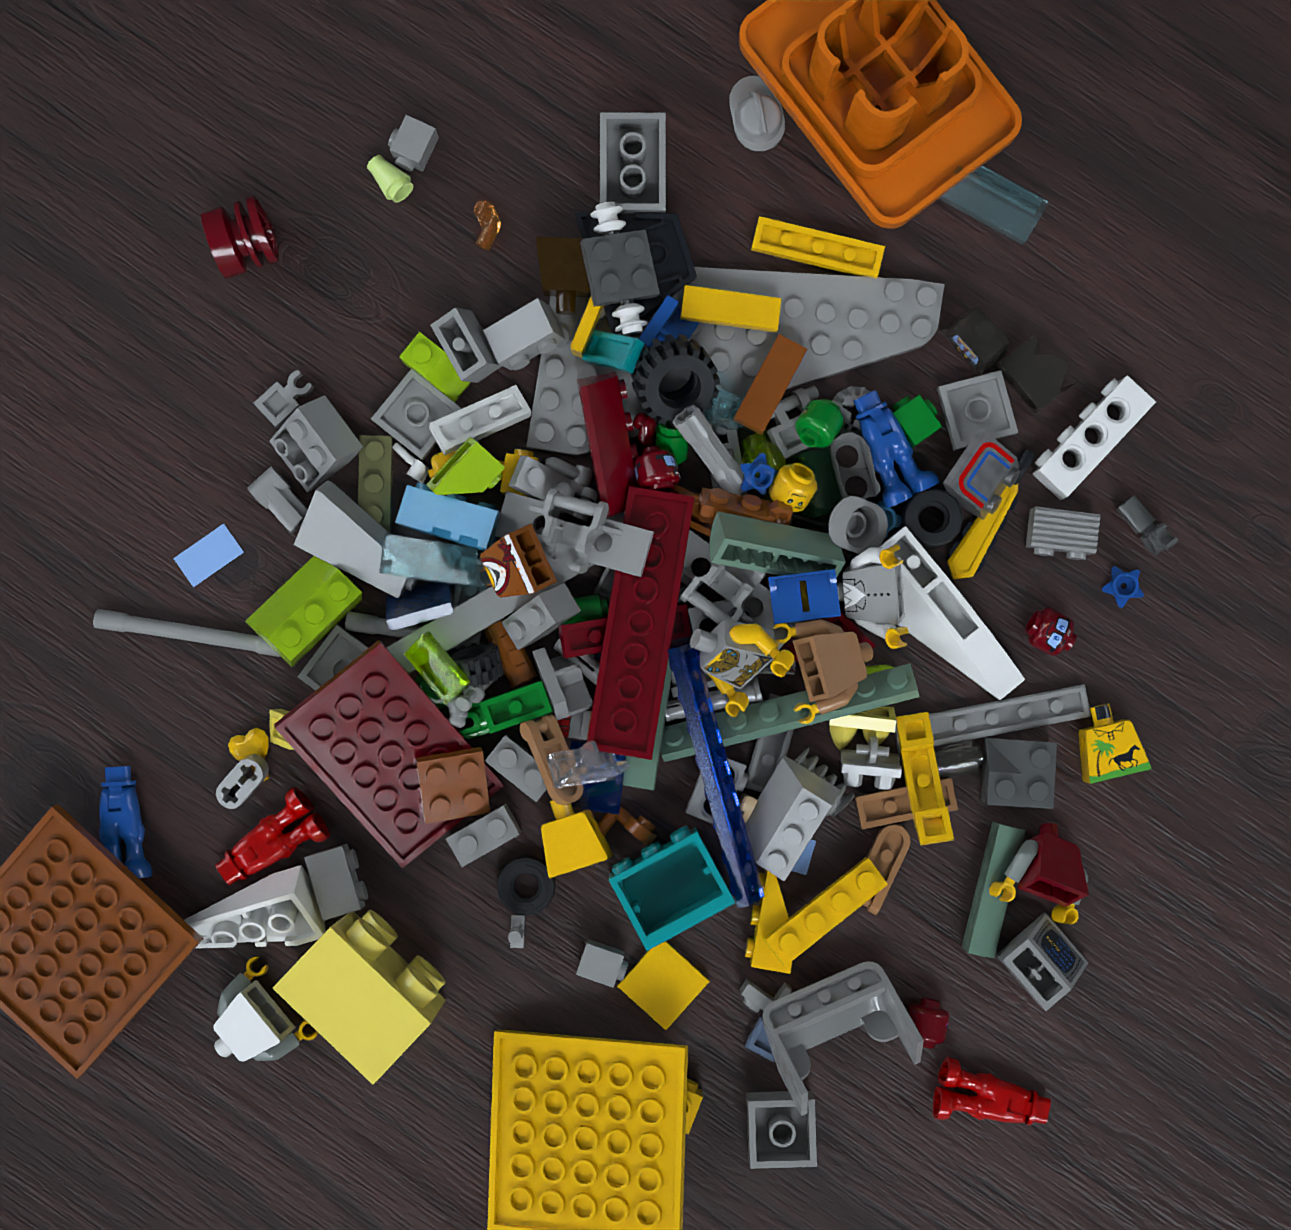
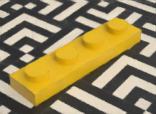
M759 216L751 251L856 276L877 279L885 246Z
M865 857L763 939L782 965L787 966L886 887L888 883L870 859Z

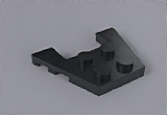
M587 212L575 213L582 238L605 236L594 232V227L599 225L597 218H592ZM617 214L618 220L626 222V225L619 233L646 230L660 294L653 298L634 300V303L645 308L639 313L640 319L661 305L668 295L672 297L682 290L685 285H689L697 279L678 214ZM620 303L604 306L611 333L614 334L622 332L615 330L621 324L620 318L612 316V313L620 306Z

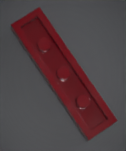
M687 604L677 605L672 640L691 637ZM607 617L558 625L563 658L602 652Z

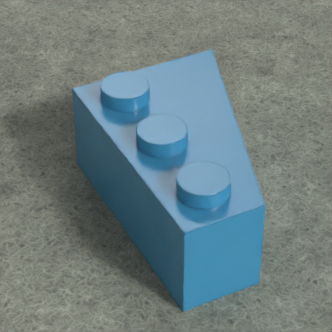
M417 482L416 487L407 485L395 523L485 551L496 542L497 536L494 535L500 513L497 511L498 507L480 501L478 505L466 502V497L458 494L436 495L426 484Z

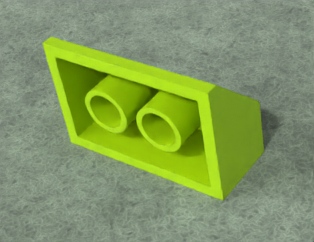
M313 556L245 622L293 667L347 615L348 611H351L362 601V592L335 566Z

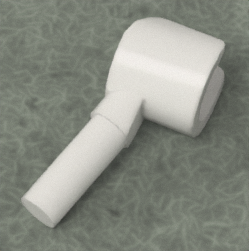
M398 442L395 443L393 449L411 465L407 475L423 483L428 475L429 468L411 456Z

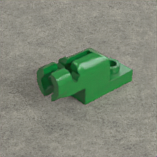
M540 680L485 698L479 703H472L466 719L472 718L474 725L458 731L467 740L489 732L491 734L553 712L543 681Z

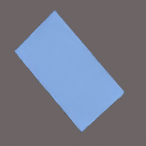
M222 524L173 559L191 585L195 587L244 552L225 524Z

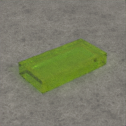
M429 631L422 634L404 654L445 705L451 703L471 683Z

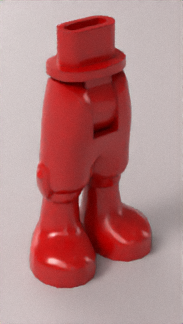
M297 787L291 788L285 794L286 806L277 814L262 818L255 828L242 837L231 850L225 852V858L215 864L216 869L228 885H232L239 879L246 880L249 875L267 868L282 858H289L302 842L311 839L314 842L320 843L330 837L323 818L317 812L308 816L292 831L285 834L282 833L286 826L314 809L312 802Z
M946 1057L942 1062L938 1073V1082L941 1086L966 1088L977 1094L968 1096L937 1086L934 1091L932 1106L935 1119L947 1120L953 1111L968 1112L972 1117L979 1120L990 1119L1007 1123H1025L1026 1125H1032L1033 1122L1046 1124L1051 1106L1050 1098L1038 1096L1036 1090H1027L1014 1083L996 1078L991 1073L973 1074L961 1069L959 1060Z

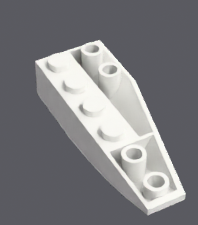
M906 526L901 528L879 546L889 548L898 544L901 548L894 552L895 556H901V560H904V563L901 564L905 617L899 626L907 627L909 634L998 700H1001L1021 684L1025 678L970 604Z

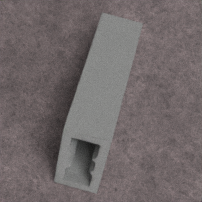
M327 480L315 490L294 545L396 598H399L406 590L412 591L420 575L415 572L420 560L334 483Z

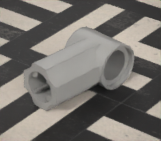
M271 466L249 485L247 489L263 507L269 508L284 527L293 533L301 528L308 509L290 490L291 486Z

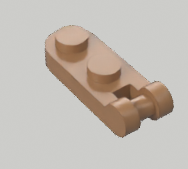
M548 713L540 716L538 721L528 720L520 724L521 736L529 744L552 800L560 805H569L580 799L583 794V783L555 716ZM541 733L547 735L548 741L544 742Z
M888 824L882 827L877 833L866 857L870 859L888 883L886 887L863 904V906L867 907V911L874 915L878 914L910 846V836L900 825Z

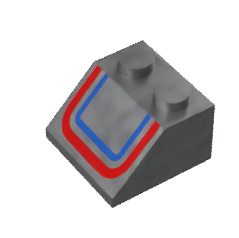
M980 428L943 484L946 491L956 498L960 507L984 520L988 513L993 514L999 507L1002 500L1000 495L1006 486L1011 487L1016 482L1020 474V470H1018L1019 463L1014 454Z

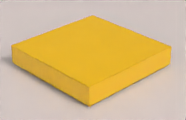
M665 941L648 950L627 973L623 981L619 982L617 987L660 1026L667 1030L710 980Z

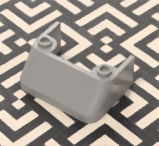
M867 961L857 964L769 1003L763 1011V1026L778 1071L801 1116L807 1114L808 1091L802 1080L810 1072L811 1062L806 1050L863 1025L868 1035L876 1041L888 1042L899 1037L914 1065L921 1062L924 1040L885 971L877 963Z

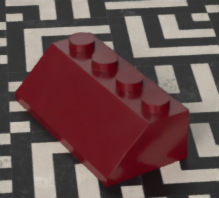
M616 372L577 379L596 487L599 493L598 498L599 502H606L609 505L607 517H612L625 511L629 486L639 488L634 470V462L638 458L636 443L630 444L628 432L633 431V423L630 411L624 412L622 403L623 399H628L625 380H618Z

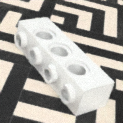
M1128 375L1119 381L1115 378L1111 380L1101 391L1104 395L1097 405L1091 402L1079 415L1082 421L1075 428L1070 425L1057 438L1060 442L1059 446L1053 452L1047 449L1036 460L1035 464L1038 468L1032 474L1059 500L1067 498L1156 403ZM1108 405H1114L1118 408L1120 413L1118 420H1113L1108 416ZM1086 428H1091L1097 433L1098 440L1096 444H1091L1086 440ZM1064 452H1070L1075 456L1076 464L1074 468L1067 467L1063 463L1062 456Z

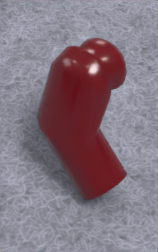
M639 412L632 423L634 428L640 430L637 449L642 454L645 448L654 446L656 421L654 418L652 419L650 416H647L646 413Z

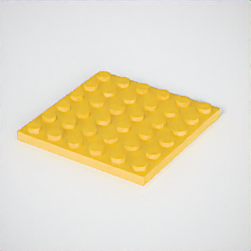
M501 1029L494 1031L487 1230H683L688 1046Z

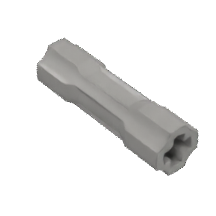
M695 405L686 407L675 416L672 423L699 455L719 487L728 493L740 495L743 492L740 487L744 479L740 465L731 457L712 430V426L700 409L696 408Z

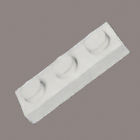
M517 385L431 422L429 429L445 456L458 450L470 436L478 441L529 418L532 411Z

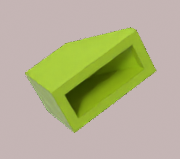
M421 332L416 335L399 357L406 366L413 369L454 403L471 383L461 381L446 352Z
M470 436L426 485L436 495L484 492L487 487L491 489L502 478L501 472L505 467Z

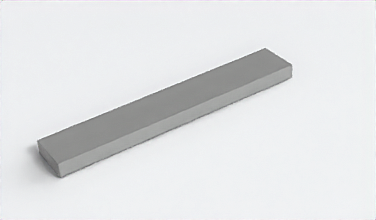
M1085 684L929 714L934 746L1091 717ZM895 727V733H894V734H895V739H896V744H897L898 753H900L899 741H898V734H897V727Z

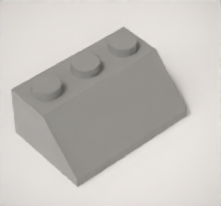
M785 755L757 799L758 801L749 819L738 831V835L756 864L783 881L788 877L841 791Z

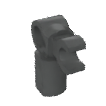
M1135 495L1128 498L1115 509L1136 534H1142L1140 539L1152 554L1158 555L1162 550H1169L1179 542L1177 537H1173L1168 532L1165 523L1160 525L1153 524L1155 519Z

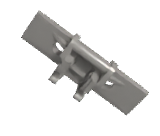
M551 488L547 493L545 502L506 492L494 536L502 538L510 532L532 524L549 564L556 563L570 567L571 571L582 574L587 572L592 563L642 577L654 532L606 519L609 505L606 502L600 501L598 504L560 494L558 489ZM561 508L593 516L591 526H581L558 519ZM541 517H544L545 527L542 535H540L536 530V523ZM608 533L612 538V546L608 551L600 552L596 546L597 538L601 534Z
M690 530L681 580L688 587L680 599L684 603L689 601L718 625L723 620L728 619L746 624H758L763 628L771 630L776 626L774 625L770 590L760 584L767 573L712 563L709 544ZM698 558H706L711 564L709 572L702 577L696 576L692 571L693 562ZM703 582L737 607V611L732 617L728 616L697 592ZM750 598H758L763 603V611L757 617H750L744 611V604ZM799 622L785 624H787L789 627H795V624ZM774 629L775 640L786 639L787 632L785 629ZM778 644L779 650L783 646V644Z

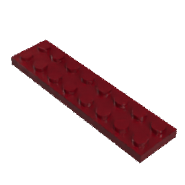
M629 486L623 523L653 531L654 535L642 577L615 570L586 749L649 760L653 758L695 501L694 496Z

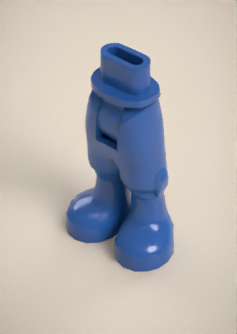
M876 390L853 400L859 413L855 417L859 421L862 436L870 448L874 470L880 474L884 487L882 500L885 508L902 503L911 498L912 494L924 491L940 482L935 472L923 471L916 465L912 457L911 443L907 440L899 421L888 407L883 408L887 406L886 401L881 402ZM894 461L899 466L904 483L899 479L894 469Z
M131 766L105 767V782H101V787L106 788L102 789L99 805L100 840L104 847L123 863L121 841L123 839L126 844V861L124 865L138 878L152 877V866L145 859L142 847L145 828L142 824L139 799L135 789L136 780H131Z

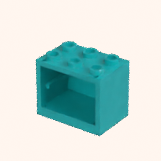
M687 825L672 832L670 834L671 840L663 845L656 841L641 850L642 856L632 861L630 857H626L612 865L613 872L609 875V882L646 951L735 904L727 884L696 827L689 830Z

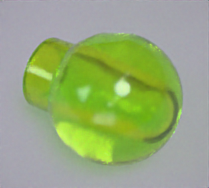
M758 433L752 434L743 440L742 445L745 453L741 463H752L760 453H764L767 465L777 469V471L786 465V459H784L783 454L776 445L769 443L765 433L762 435ZM759 472L755 474L756 478L759 476Z

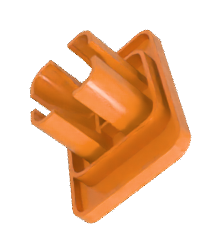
M767 0L748 14L741 24L739 47L744 57L869 219L880 227L893 229L906 224L1009 146L1020 131L1022 115L1018 105L973 49L954 20L949 18L936 0Z

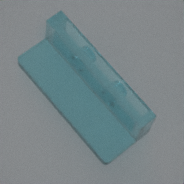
M957 166L954 173L957 174L964 168ZM984 166L968 174L956 186L940 197L941 201L1019 244H1025L1048 201Z
M392 534L384 535L379 573L467 587H484L480 579V573H475L478 554L476 548Z

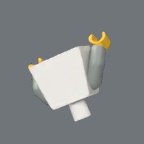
M259 957L249 959L246 964L247 971L244 974L239 973L221 992L217 1009L219 1019L214 1024V1031L220 1038L215 1042L214 1047L216 1052L222 1057H228L233 1053L242 1062L250 1058L256 1061H274L300 1045L299 1041L302 1039L312 1040L318 1034L316 1030L312 1034L303 1032L302 1028L309 1024L305 1019L300 1023L299 1030L293 1034L292 1031L296 1027L257 980L251 983L250 980L254 976H263L268 970V965L266 964L259 973L253 971L252 965Z

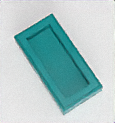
M594 329L582 359L590 364L632 374L645 343L637 338Z

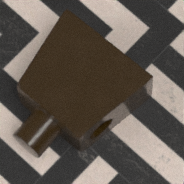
M536 237L544 296L556 297L557 314H575L576 297H590L591 291L580 245L582 239L586 238Z

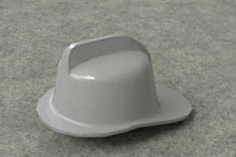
M747 76L740 79L733 86L729 95V106L736 136L744 147L752 151H766L774 148L781 141L785 131L782 105L760 76Z
M848 496L843 498L831 513L828 524L829 535L832 542L837 546L861 554L870 547H879L882 544L888 528L887 516L878 505L857 496Z

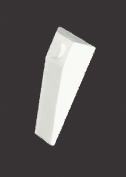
M301 865L273 873L184 920L204 938L196 948H230L242 942H255L256 947H266L268 942L285 941L286 946H298L318 940L326 932L311 879Z

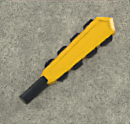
M1024 449L1018 459L1020 474L1016 482L1011 487L1006 486L1000 495L1002 500L997 510L993 514L988 513L984 520L975 516L974 522L967 523L961 532L962 540L955 542L948 551L949 559L947 560V565L953 580L973 577L975 573L982 570L986 562L984 557L986 551H991L997 541L996 532L1003 530L1008 521L1006 517L1007 511L1013 510L1018 502L1016 497L1018 484L1035 457V454L1031 451Z

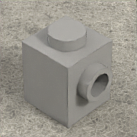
M405 115L400 128L393 130L388 143L390 152L396 160L395 164L407 171L412 172L415 168L423 172L439 136L436 128Z
M588 939L576 975L614 988L616 979L623 981L629 962L623 961L624 951Z

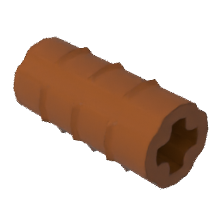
M503 619L483 631L489 643H494V645L498 646L503 675L506 676L511 688L514 689L535 679L538 675L525 647L517 650L501 623L505 620Z

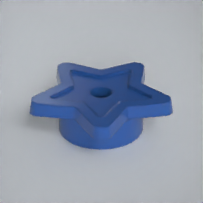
M760 453L752 463L740 464V469L744 474L740 488L743 492L755 488L762 495L766 494L767 488L772 484L774 476L778 471L767 465L764 453ZM759 472V476L756 478L755 474Z
M1113 566L1111 569V581L1102 587V591L1114 595L1118 607L1123 608L1129 598H1141L1144 596L1138 582L1140 571L1137 569L1125 573L1116 566ZM1122 583L1126 584L1125 589L1121 588Z

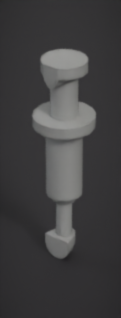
M489 681L490 684L487 685L479 684V687L476 688L469 686L467 689H463L464 695H460L456 699V706L461 711H468L472 707V703H479L484 699V691L493 681Z

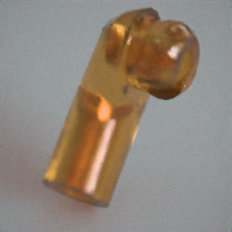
M480 200L473 208V212L482 227L475 244L489 251L501 229V220L493 204Z

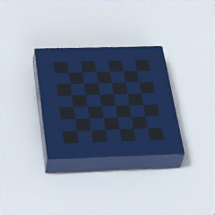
M449 577L416 586L412 591L406 590L399 598L390 594L386 595V622L390 631L454 613L452 586Z

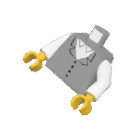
M898 544L889 548L870 547L853 558L850 566L843 571V582H837L839 601L845 602L846 617L854 619L856 624L885 639L891 649L907 646V643L902 642L900 635L908 634L909 632L907 627L897 628L895 626L899 625L905 617L901 564L904 563V560H901V556L894 555V552L901 549Z

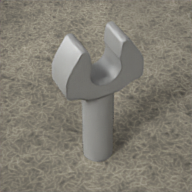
M511 915V931L508 935V940L511 943L510 948H524L525 915Z

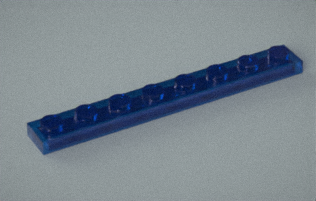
M690 643L667 650L669 665L675 676L678 698L684 709L687 731L692 739L696 753V764L702 775L704 794L711 808L713 827L720 841L722 860L729 874L730 889L735 897L737 907H746L765 896L705 675L700 667L699 653L697 649L690 646Z

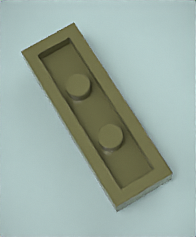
M359 435V442L363 448L359 451L358 506L387 532L392 534L394 438L392 436Z

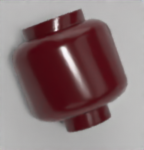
M921 997L920 1003H911L908 1006L907 1012L924 1040L923 1048L935 1049L936 1044H941L945 1041L949 1013L945 1009L940 1008L941 1001L927 997Z

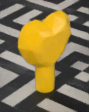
M254 728L249 730L245 736L236 735L231 737L228 744L229 751L239 762L251 754L260 755L265 758L268 752L269 738L264 730ZM251 765L252 771L254 773L256 768L253 765Z

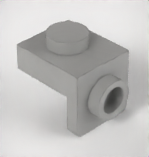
M746 979L739 990L741 995L744 996L742 1002L758 1013L760 1009L764 1011L769 1003L789 995L792 988L784 982L775 996L772 997Z

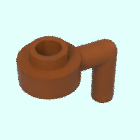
M617 804L612 805L598 822V827L603 836L606 835L616 821H619L626 830L647 846L657 837L652 832L656 826L642 815L636 819Z

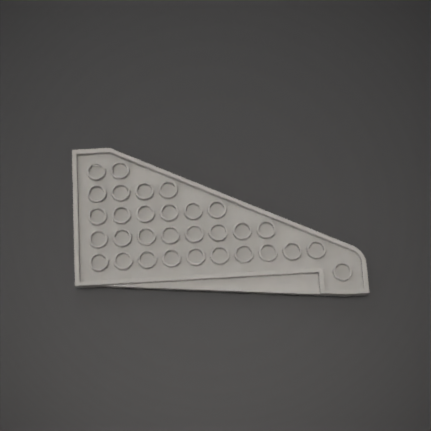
M694 267L697 279L691 282L689 286L782 298L777 332L699 322L690 339L693 338L700 346H703L718 370L716 373L720 378V385H716L719 390L718 397L711 398L714 405L710 410L707 408L703 410L704 416L741 405L779 334L808 349L786 390L921 348L931 340L937 331L945 284L914 279L881 277L875 279L863 276ZM684 288L672 296V298L679 302L680 309L682 307ZM550 296L549 305L565 340L559 342L553 351L541 354L526 446L528 449L573 456L590 453L577 379L616 372L618 380H625L628 399L622 400L624 412L630 411L632 422L639 412H644L649 416L633 390L631 373L590 364L571 352L570 345L590 297H576L575 314L561 315L556 313V297ZM661 305L640 320L647 321L649 324ZM603 309L595 329L611 333ZM645 325V326L642 327V330H643V331L645 330V328L647 327V325ZM643 332L628 337L639 339ZM676 368L669 371L662 378L659 390L672 392L682 388L688 382L691 370ZM654 417L657 427L660 423L657 421L656 417ZM633 426V431L628 432L629 440L637 438L640 430Z

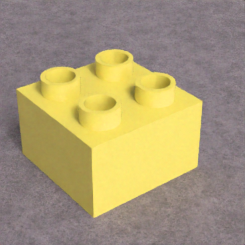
M369 910L362 918L355 912H351L333 924L279 980L273 989L374 1085L432 1023L446 1001L438 993V990L446 982L436 968L421 956L417 955L408 964L390 947L398 938L397 933L380 915Z

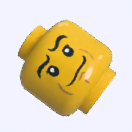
M801 463L782 466L769 486V495L773 502L780 500L792 506L793 512L803 511L817 491V482L813 471Z

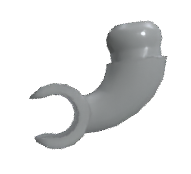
M556 457L544 460L545 466L571 478V480L585 487L590 485L593 476L592 469L580 465L574 467Z
M438 683L428 686L440 692L438 700L429 698L434 704L442 701L447 704L450 713L448 718L450 724L454 727H463L466 723V717H468V711H461L456 706L455 701L459 696L445 690L444 686Z

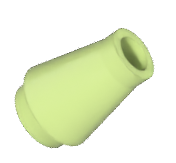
M377 155L369 161L367 169L372 173L386 199L398 203L409 196L413 190V184L410 182L411 178L409 175L386 161L381 155Z

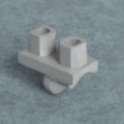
M870 736L868 745L856 744V750L841 749V773H843L846 786L859 787L862 785L863 775L874 776V787L882 790H891L895 779L901 778L902 767H900L899 754L889 753V747L878 746L877 736Z

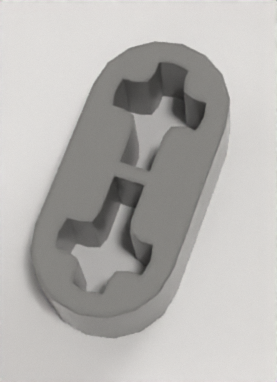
M251 754L237 763L216 789L218 802L228 809L237 808L244 803L267 777L269 767L266 760L260 755ZM253 765L256 768L254 775L247 779L244 775L249 771V767ZM237 784L241 788L236 792L235 797L232 798L229 793L231 788Z

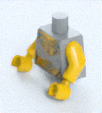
M727 619L723 620L710 633L696 629L690 639V646L700 650L701 669L710 676L721 694H726L729 698L725 710L732 717H736L740 709L744 712L749 704L748 696L743 692H736L734 687L742 689L771 661L770 668L779 677L785 676L794 664L792 652L788 650L779 651V645L775 641L774 630L763 628L758 624H746Z

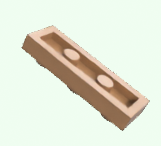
M952 778L940 779L945 806L948 807V812L958 810ZM906 786L854 796L861 829L913 819Z

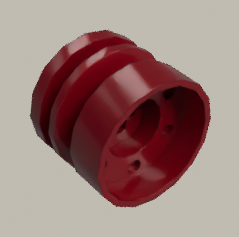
M255 195L246 199L248 214L240 201L234 202L235 218L233 219L230 218L222 206L201 214V222L208 245L225 279L246 273V256L249 255L258 268L263 267L264 261L261 251L264 252L270 264L279 262L277 237L272 222Z

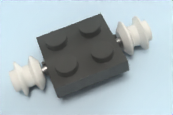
M604 202L596 205V211L590 215L599 221V225L594 227V232L605 236L586 238L580 242L594 307L620 303V306L612 313V316L620 318L621 322L615 330L622 331L623 336L636 335L643 332L642 327L647 325L648 322L640 320L639 313L645 308L634 303V300L653 298L660 294L646 230L619 233L626 225L625 221L618 220L617 215L623 210V207L615 206V202Z

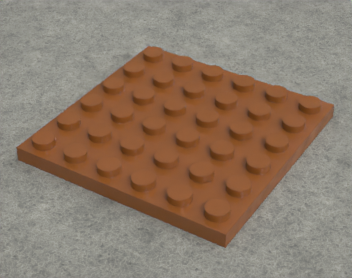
M56 804L48 810L0 867V1008L78 1080L204 938L59 804Z

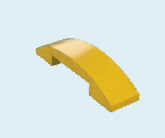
M929 713L896 717L899 748L920 845L953 841L954 837L948 807L945 806L933 747L934 738Z

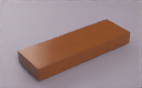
M779 334L733 420L762 435L808 349Z

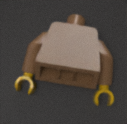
M823 619L799 622L795 624V627H789L785 623L774 626L772 630L783 628L787 632L786 639L775 640L777 644H784L791 637L797 636L798 639L794 640L793 644L810 702L816 701L813 705L804 702L795 705L794 711H799L802 708L809 709V715L798 721L803 724H809L814 720L815 714L820 712L823 715L847 705L858 689V682L867 677L865 662L873 658L871 645L867 642L859 643L854 632H843L840 626Z

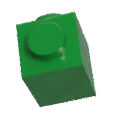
M920 394L912 400L909 396H906L892 406L895 410L893 414L899 421L912 448L942 427L935 417L938 414L936 408L927 398L923 400Z

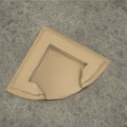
M741 794L731 823L740 827L744 826L758 800L748 794Z

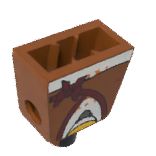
M532 524L506 534L481 553L480 559L484 567L480 570V579L486 586H493L496 595L500 598L533 594L557 582Z

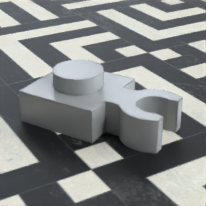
M298 370L290 374L287 381L288 384L285 387L277 381L254 402V405L276 428H279L296 408L300 406L296 399L299 396L309 395L314 389L311 383L306 384L303 388L296 387L297 380L302 377L301 372Z

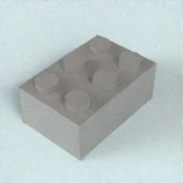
M600 113V204L615 202V206L623 207V210L619 213L622 215H636V213L665 214L666 113Z

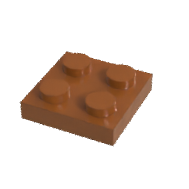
M481 747L416 758L425 824L490 813L484 757Z

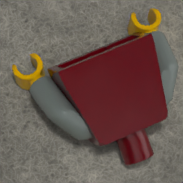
M1054 823L1040 825L1039 834L1025 841L1004 873L1007 876L1004 882L996 881L989 888V894L994 897L999 896L1003 889L1000 901L1010 902L1015 898L1016 890L1013 885L1017 882L1018 889L1059 904L1052 910V920L1069 925L1076 923L1078 920V911L1075 909V905H1079L1081 899L1089 895L1087 886L1088 875L1083 867L1080 850L1076 844L1059 838V827Z

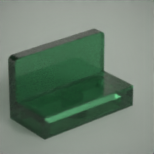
M828 449L803 452L780 461L781 467L793 463H801L813 471L817 482V491L803 511L794 513L810 519L831 514L835 506L842 500Z

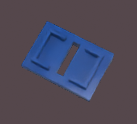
M835 569L768 577L774 625L841 616ZM799 581H806L809 612H803Z

